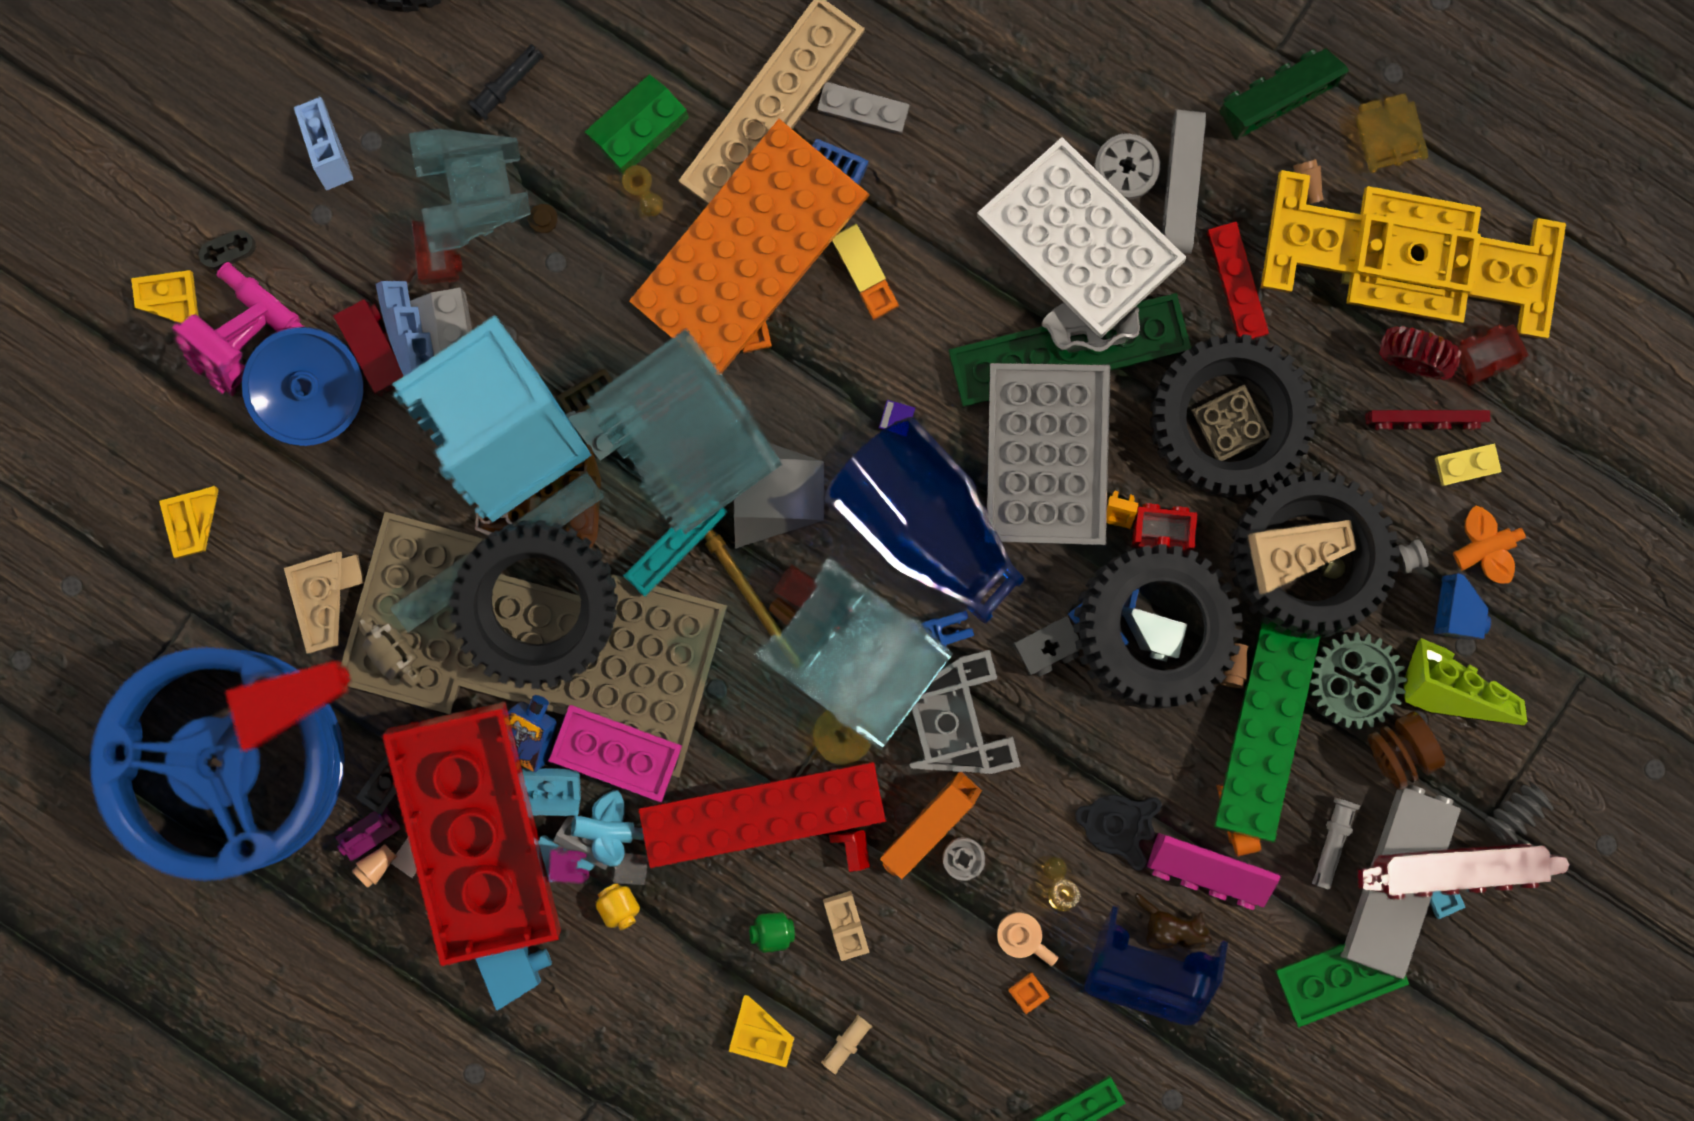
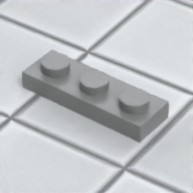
M826 82L817 112L902 135L910 104Z

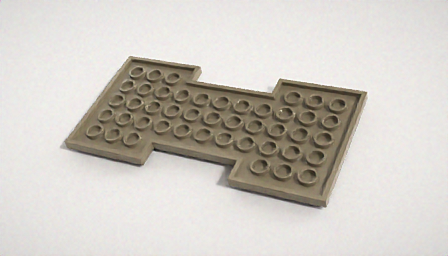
M384 513L342 660V666H347L350 673L351 684H348L349 687L447 714L453 713L460 686L519 703L526 702L527 704L530 703L534 695H539L549 701L548 711L566 715L569 705H574L683 745L672 776L680 777L727 605L658 586L644 597L625 577L613 574L612 578H615L616 582L614 591L615 594H618L617 616L607 644L603 651L600 652L597 660L593 664L590 663L586 671L581 675L576 673L573 679L564 683L563 679L559 680L555 687L548 688L547 683H543L540 689H531V683H525L523 689L514 687L515 681L509 679L506 685L498 682L500 675L493 672L492 676L489 677L483 673L486 667L482 663L475 667L470 662L474 656L471 652L463 653L460 647L464 642L462 638L456 640L453 632L457 626L456 623L451 624L450 621L453 607H449V601L454 593L451 590L453 582L457 578V572L465 562V559L483 538L396 514ZM500 574L493 588L492 605L498 622L508 634L526 643L545 644L560 639L573 628L580 614L581 597ZM367 615H371L380 623V628L391 623L403 637H406L407 642L418 657L411 665L416 667L421 675L422 680L412 688L406 687L399 680L401 678L399 675L389 680L386 675L381 673L377 666L372 664V660L362 647L368 636H364L358 626L360 620Z

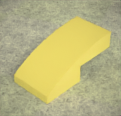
M857 224L839 232L832 240L859 292L886 279Z

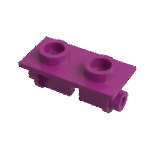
M387 807L381 815L373 811L335 837L339 843L337 847L342 855H347L350 861L353 862L400 830L401 827Z

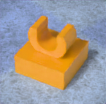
M1114 491L1107 502V523L1130 529L1137 513L1138 503L1134 502V495L1130 494L1128 500L1118 498L1119 491Z

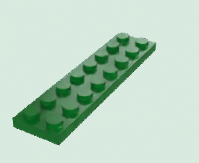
M1261 621L1214 828L1273 843L1276 837L1320 635L1315 639L1306 638V634L1294 637L1290 636L1291 630L1289 629L1281 633L1274 630L1277 625L1276 623L1270 622L1266 625Z

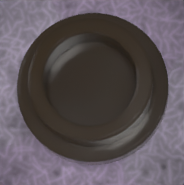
M538 204L529 212L528 221L534 231L545 234L554 230L558 223V215L552 206Z

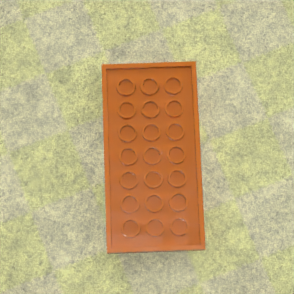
M778 119L629 302L713 374L720 377L870 194L781 119Z

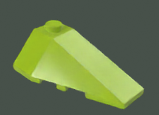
M1422 638L1417 642L1404 677L1407 679V681L1403 682L1404 690L1406 691L1404 693L1405 702L1432 713L1525 725L1527 723L1525 701L1496 681L1487 682L1477 674L1478 669L1470 664L1465 667L1454 660L1455 654L1448 649Z

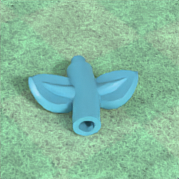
M612 790L595 802L592 807V818L574 815L572 820L571 835L593 840V856L596 860L608 866H618L623 861L625 849L622 843H631L633 839H644L642 828L634 827L632 822H623L625 818V804L619 790Z

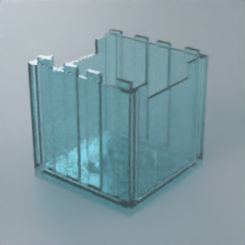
M687 329L587 400L591 405L587 412L593 420L598 417L601 419L602 422L598 426L604 434L609 431L611 432L607 438L613 446L618 442L622 447L617 449L623 459L627 456L631 458L636 465V470L645 481L640 486L647 495L650 492L655 494L651 500L657 508L663 505L659 511L665 519L671 515L673 520L669 524L675 532L681 528L684 534H687L782 465L750 412Z
M828 557L821 566L823 570L814 580L818 587L781 636L778 637L774 634L765 647H760L755 656L836 715L839 720L879 749H882L953 653L914 618L910 620L856 581L837 562Z

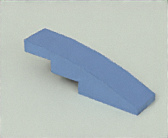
M381 281L375 285L382 317L403 375L406 376L434 357L430 333L422 332L419 309L410 305L407 281Z

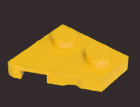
M187 270L131 278L135 308L181 324L193 314L198 316L192 271Z
M216 486L159 501L174 558L178 559L206 551L218 495V488Z
M744 994L729 1052L787 1067L794 1037L750 996Z

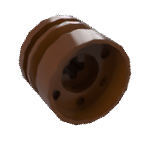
M1415 711L1395 720L1398 735L1388 726L1381 728V735L1377 732L1368 735V742L1379 769L1398 790L1407 787V779L1411 783L1418 781L1415 766L1425 775H1429L1445 766L1446 761L1439 743L1426 722Z

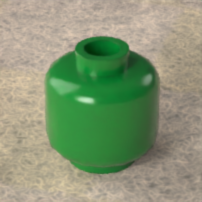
M783 912L759 914L755 919L754 925L749 927L750 941L752 944L756 943L762 953L784 951L789 947L790 942H794L795 939L793 921L791 918H787Z

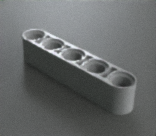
M1175 110L1162 234L1182 253L1191 254L1195 233L1206 113Z

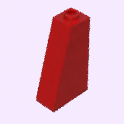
M334 661L226 691L241 751H250L258 748L349 692L348 684H351V677L347 666H342V662Z

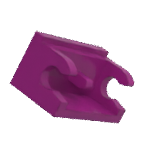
M564 847L552 849L549 881L585 882L589 879V870L584 868L576 869V867L578 866L577 862L581 861V858H586L587 854L582 851L564 850Z

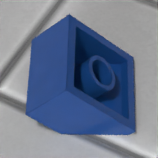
M1456 573L1443 576L1434 634L1465 640L1484 639V635L1488 634L1491 626L1488 607L1464 574Z

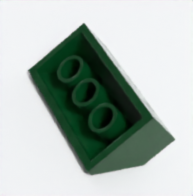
M1327 48L1319 52L1313 49L1300 57L1301 62L1294 66L1287 63L1275 70V76L1266 80L1265 77H1261L1249 85L1250 89L1242 94L1239 91H1235L1223 99L1225 103L1219 112L1237 141L1336 87L1349 72V69Z

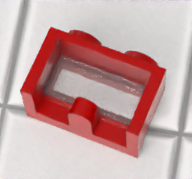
M1143 504L1142 507H1138L1134 518L1131 547L1141 548L1149 545L1154 547L1158 544H1167V548L1172 546L1183 547L1182 553L1193 550L1195 548L1197 513L1190 512V509L1187 507L1175 506L1172 507V510L1160 509L1158 504Z

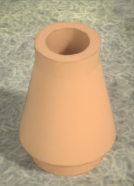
M384 844L378 850L355 863L357 866L352 872L369 888L373 883L377 884L397 856Z

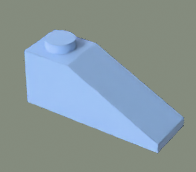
M318 97L294 107L313 169L326 191L354 180L323 99Z

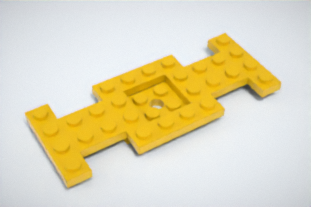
M1284 170L1279 172L1261 288L1290 293L1293 290L1296 265L1350 274L1346 304L1462 324L1465 318L1468 296L1520 306L1516 335L1543 340L1549 338L1566 223L1537 218L1533 221L1530 246L1481 237V234H1478L1481 207L1367 186L1364 188L1360 214L1307 205L1306 201L1311 175ZM1413 246H1419L1423 249L1424 258L1422 261H1416L1411 256Z

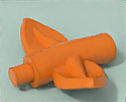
M1476 505L1469 511L1464 525L1465 532L1472 542L1453 552L1455 562L1459 569L1463 571L1481 561L1483 573L1488 579L1501 584L1510 583L1514 576L1515 563L1511 553L1507 550L1517 547L1516 542L1525 539V533L1521 527L1514 531H1510L1507 528L1497 532L1498 523L1493 515Z

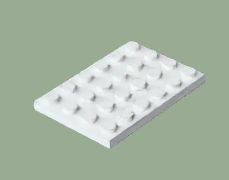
M1062 137L977 213V218L1100 339L1186 260V256Z

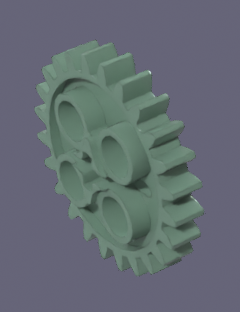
M1353 633L1351 641L1346 634L1341 635V644L1335 639L1329 640L1332 649L1327 647L1320 648L1324 657L1316 656L1315 662L1319 666L1318 668H1313L1312 673L1316 674V678L1310 680V684L1316 685L1317 688L1311 691L1310 695H1319L1320 697L1314 704L1315 707L1323 705L1326 707L1322 713L1323 716L1333 713L1332 723L1337 724L1343 718V727L1349 728L1352 721H1354L1356 729L1362 728L1363 721H1365L1368 727H1374L1373 718L1381 723L1385 722L1384 712L1389 715L1394 714L1390 705H1401V702L1396 698V694H1404L1406 692L1398 687L1399 683L1407 681L1404 677H1398V672L1405 669L1404 666H1395V662L1400 656L1389 655L1392 649L1391 645L1381 648V638H1377L1371 643V634H1365L1362 641L1360 640L1359 633ZM1350 652L1357 657V665L1353 669L1348 668L1345 664V656ZM1334 667L1340 668L1351 676L1360 675L1359 680L1379 689L1380 694H1375L1365 686L1354 687V680L1336 673ZM1375 667H1379L1383 672V679L1379 683H1375L1371 678V672ZM1336 678L1340 679L1343 683V691L1338 695L1334 694L1331 690V682ZM1361 693H1365L1369 697V705L1365 709H1361L1357 704V697Z

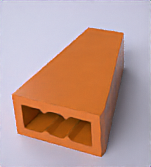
M958 772L884 852L880 860L883 862L884 868L891 875H897L900 879H903L975 804L982 790L963 772Z

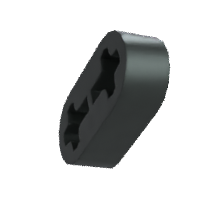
M235 230L203 244L199 251V258L204 265L210 269L217 270L226 262L233 264L251 256L255 251L256 243L254 238L246 231ZM239 237H241L245 241L248 240V242L244 244L245 249L243 251H241L239 248H233L230 250V247H233L238 244L237 239ZM211 249L217 252L225 250V252L217 255L218 261L214 262L211 259H207L211 255Z

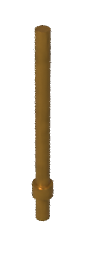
M712 529L704 537L707 541L705 543L711 554L715 553L789 664L795 669L803 663L724 547L726 543L720 534L716 535Z

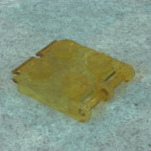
M1406 94L1385 98V109H1383L1380 100L1358 106L1360 115L1355 120L1370 173L1377 172V168L1393 164L1396 167L1401 166L1403 162L1417 158L1421 160L1428 159V151L1414 101L1408 103ZM1417 150H1418L1417 153H1413V154H1409V155H1405V156H1402V155H1401V154H1408V153H1411V152H1413V151H1417ZM1393 157V159L1381 161L1385 158Z

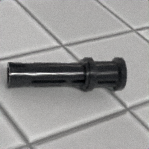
M530 44L494 82H486L484 84L485 89L474 100L469 99L466 102L480 119L486 121L488 119L487 115L499 103L503 104L506 101V94L544 58L538 49L535 50L536 47L533 44Z

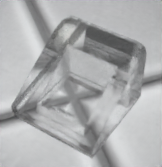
M625 853L623 861L618 866H615L613 883L645 885L648 856Z

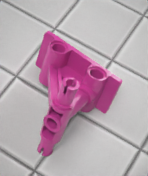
M226 262L216 275L236 291V298L249 309L216 330L212 329L196 314L188 317L181 325L176 323L172 328L177 336L174 340L180 345L178 348L184 353L183 357L188 361L187 365L198 375L205 373L206 377L210 380V385L219 393L223 394L226 391L229 395L233 396L236 393L235 388L242 382L245 368L239 362L242 357L240 351L266 323L277 332L287 328L304 326L300 323V318L295 312H291L272 294L262 288L256 279L246 278L230 262Z

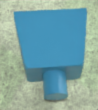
M528 947L476 958L496 1010L501 1009L537 986L541 982L538 971L552 965L546 948L533 954L530 953Z

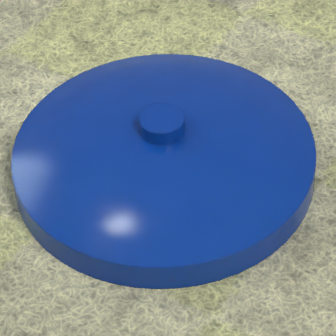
M312 327L287 328L267 337L250 355L242 377L243 399L254 422L269 436L291 445H316L335 438L352 423L359 411L363 398V376L360 365L352 351L336 336Z

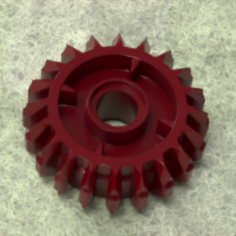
M1395 326L1389 328L1386 334L1383 335L1380 343L1379 355L1389 365L1427 379L1445 380L1452 378L1461 361V351L1451 341L1413 327Z

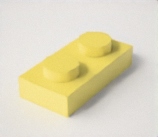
M1495 443L1435 458L1442 486L1502 472Z

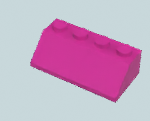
M1157 833L1147 863V867L1154 869L1152 875L1168 881L1170 876L1182 879L1180 885L1194 890H1198L1199 885L1209 888V895L1226 900L1227 895L1238 899L1237 905L1254 910L1255 905L1264 908L1280 879V875L1161 833Z

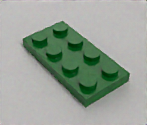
M1345 943L1274 970L1298 1028L1409 985L1406 975L1404 979L1396 978L1340 957L1345 948Z

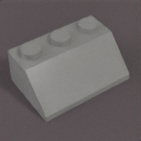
M461 288L431 292L410 301L411 307H418L422 332L430 333L434 356L472 331L466 293Z

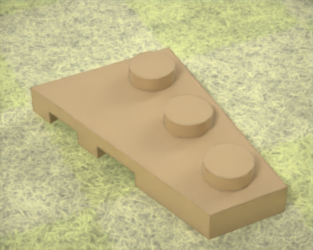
M335 552L284 568L307 654L338 646L342 552Z

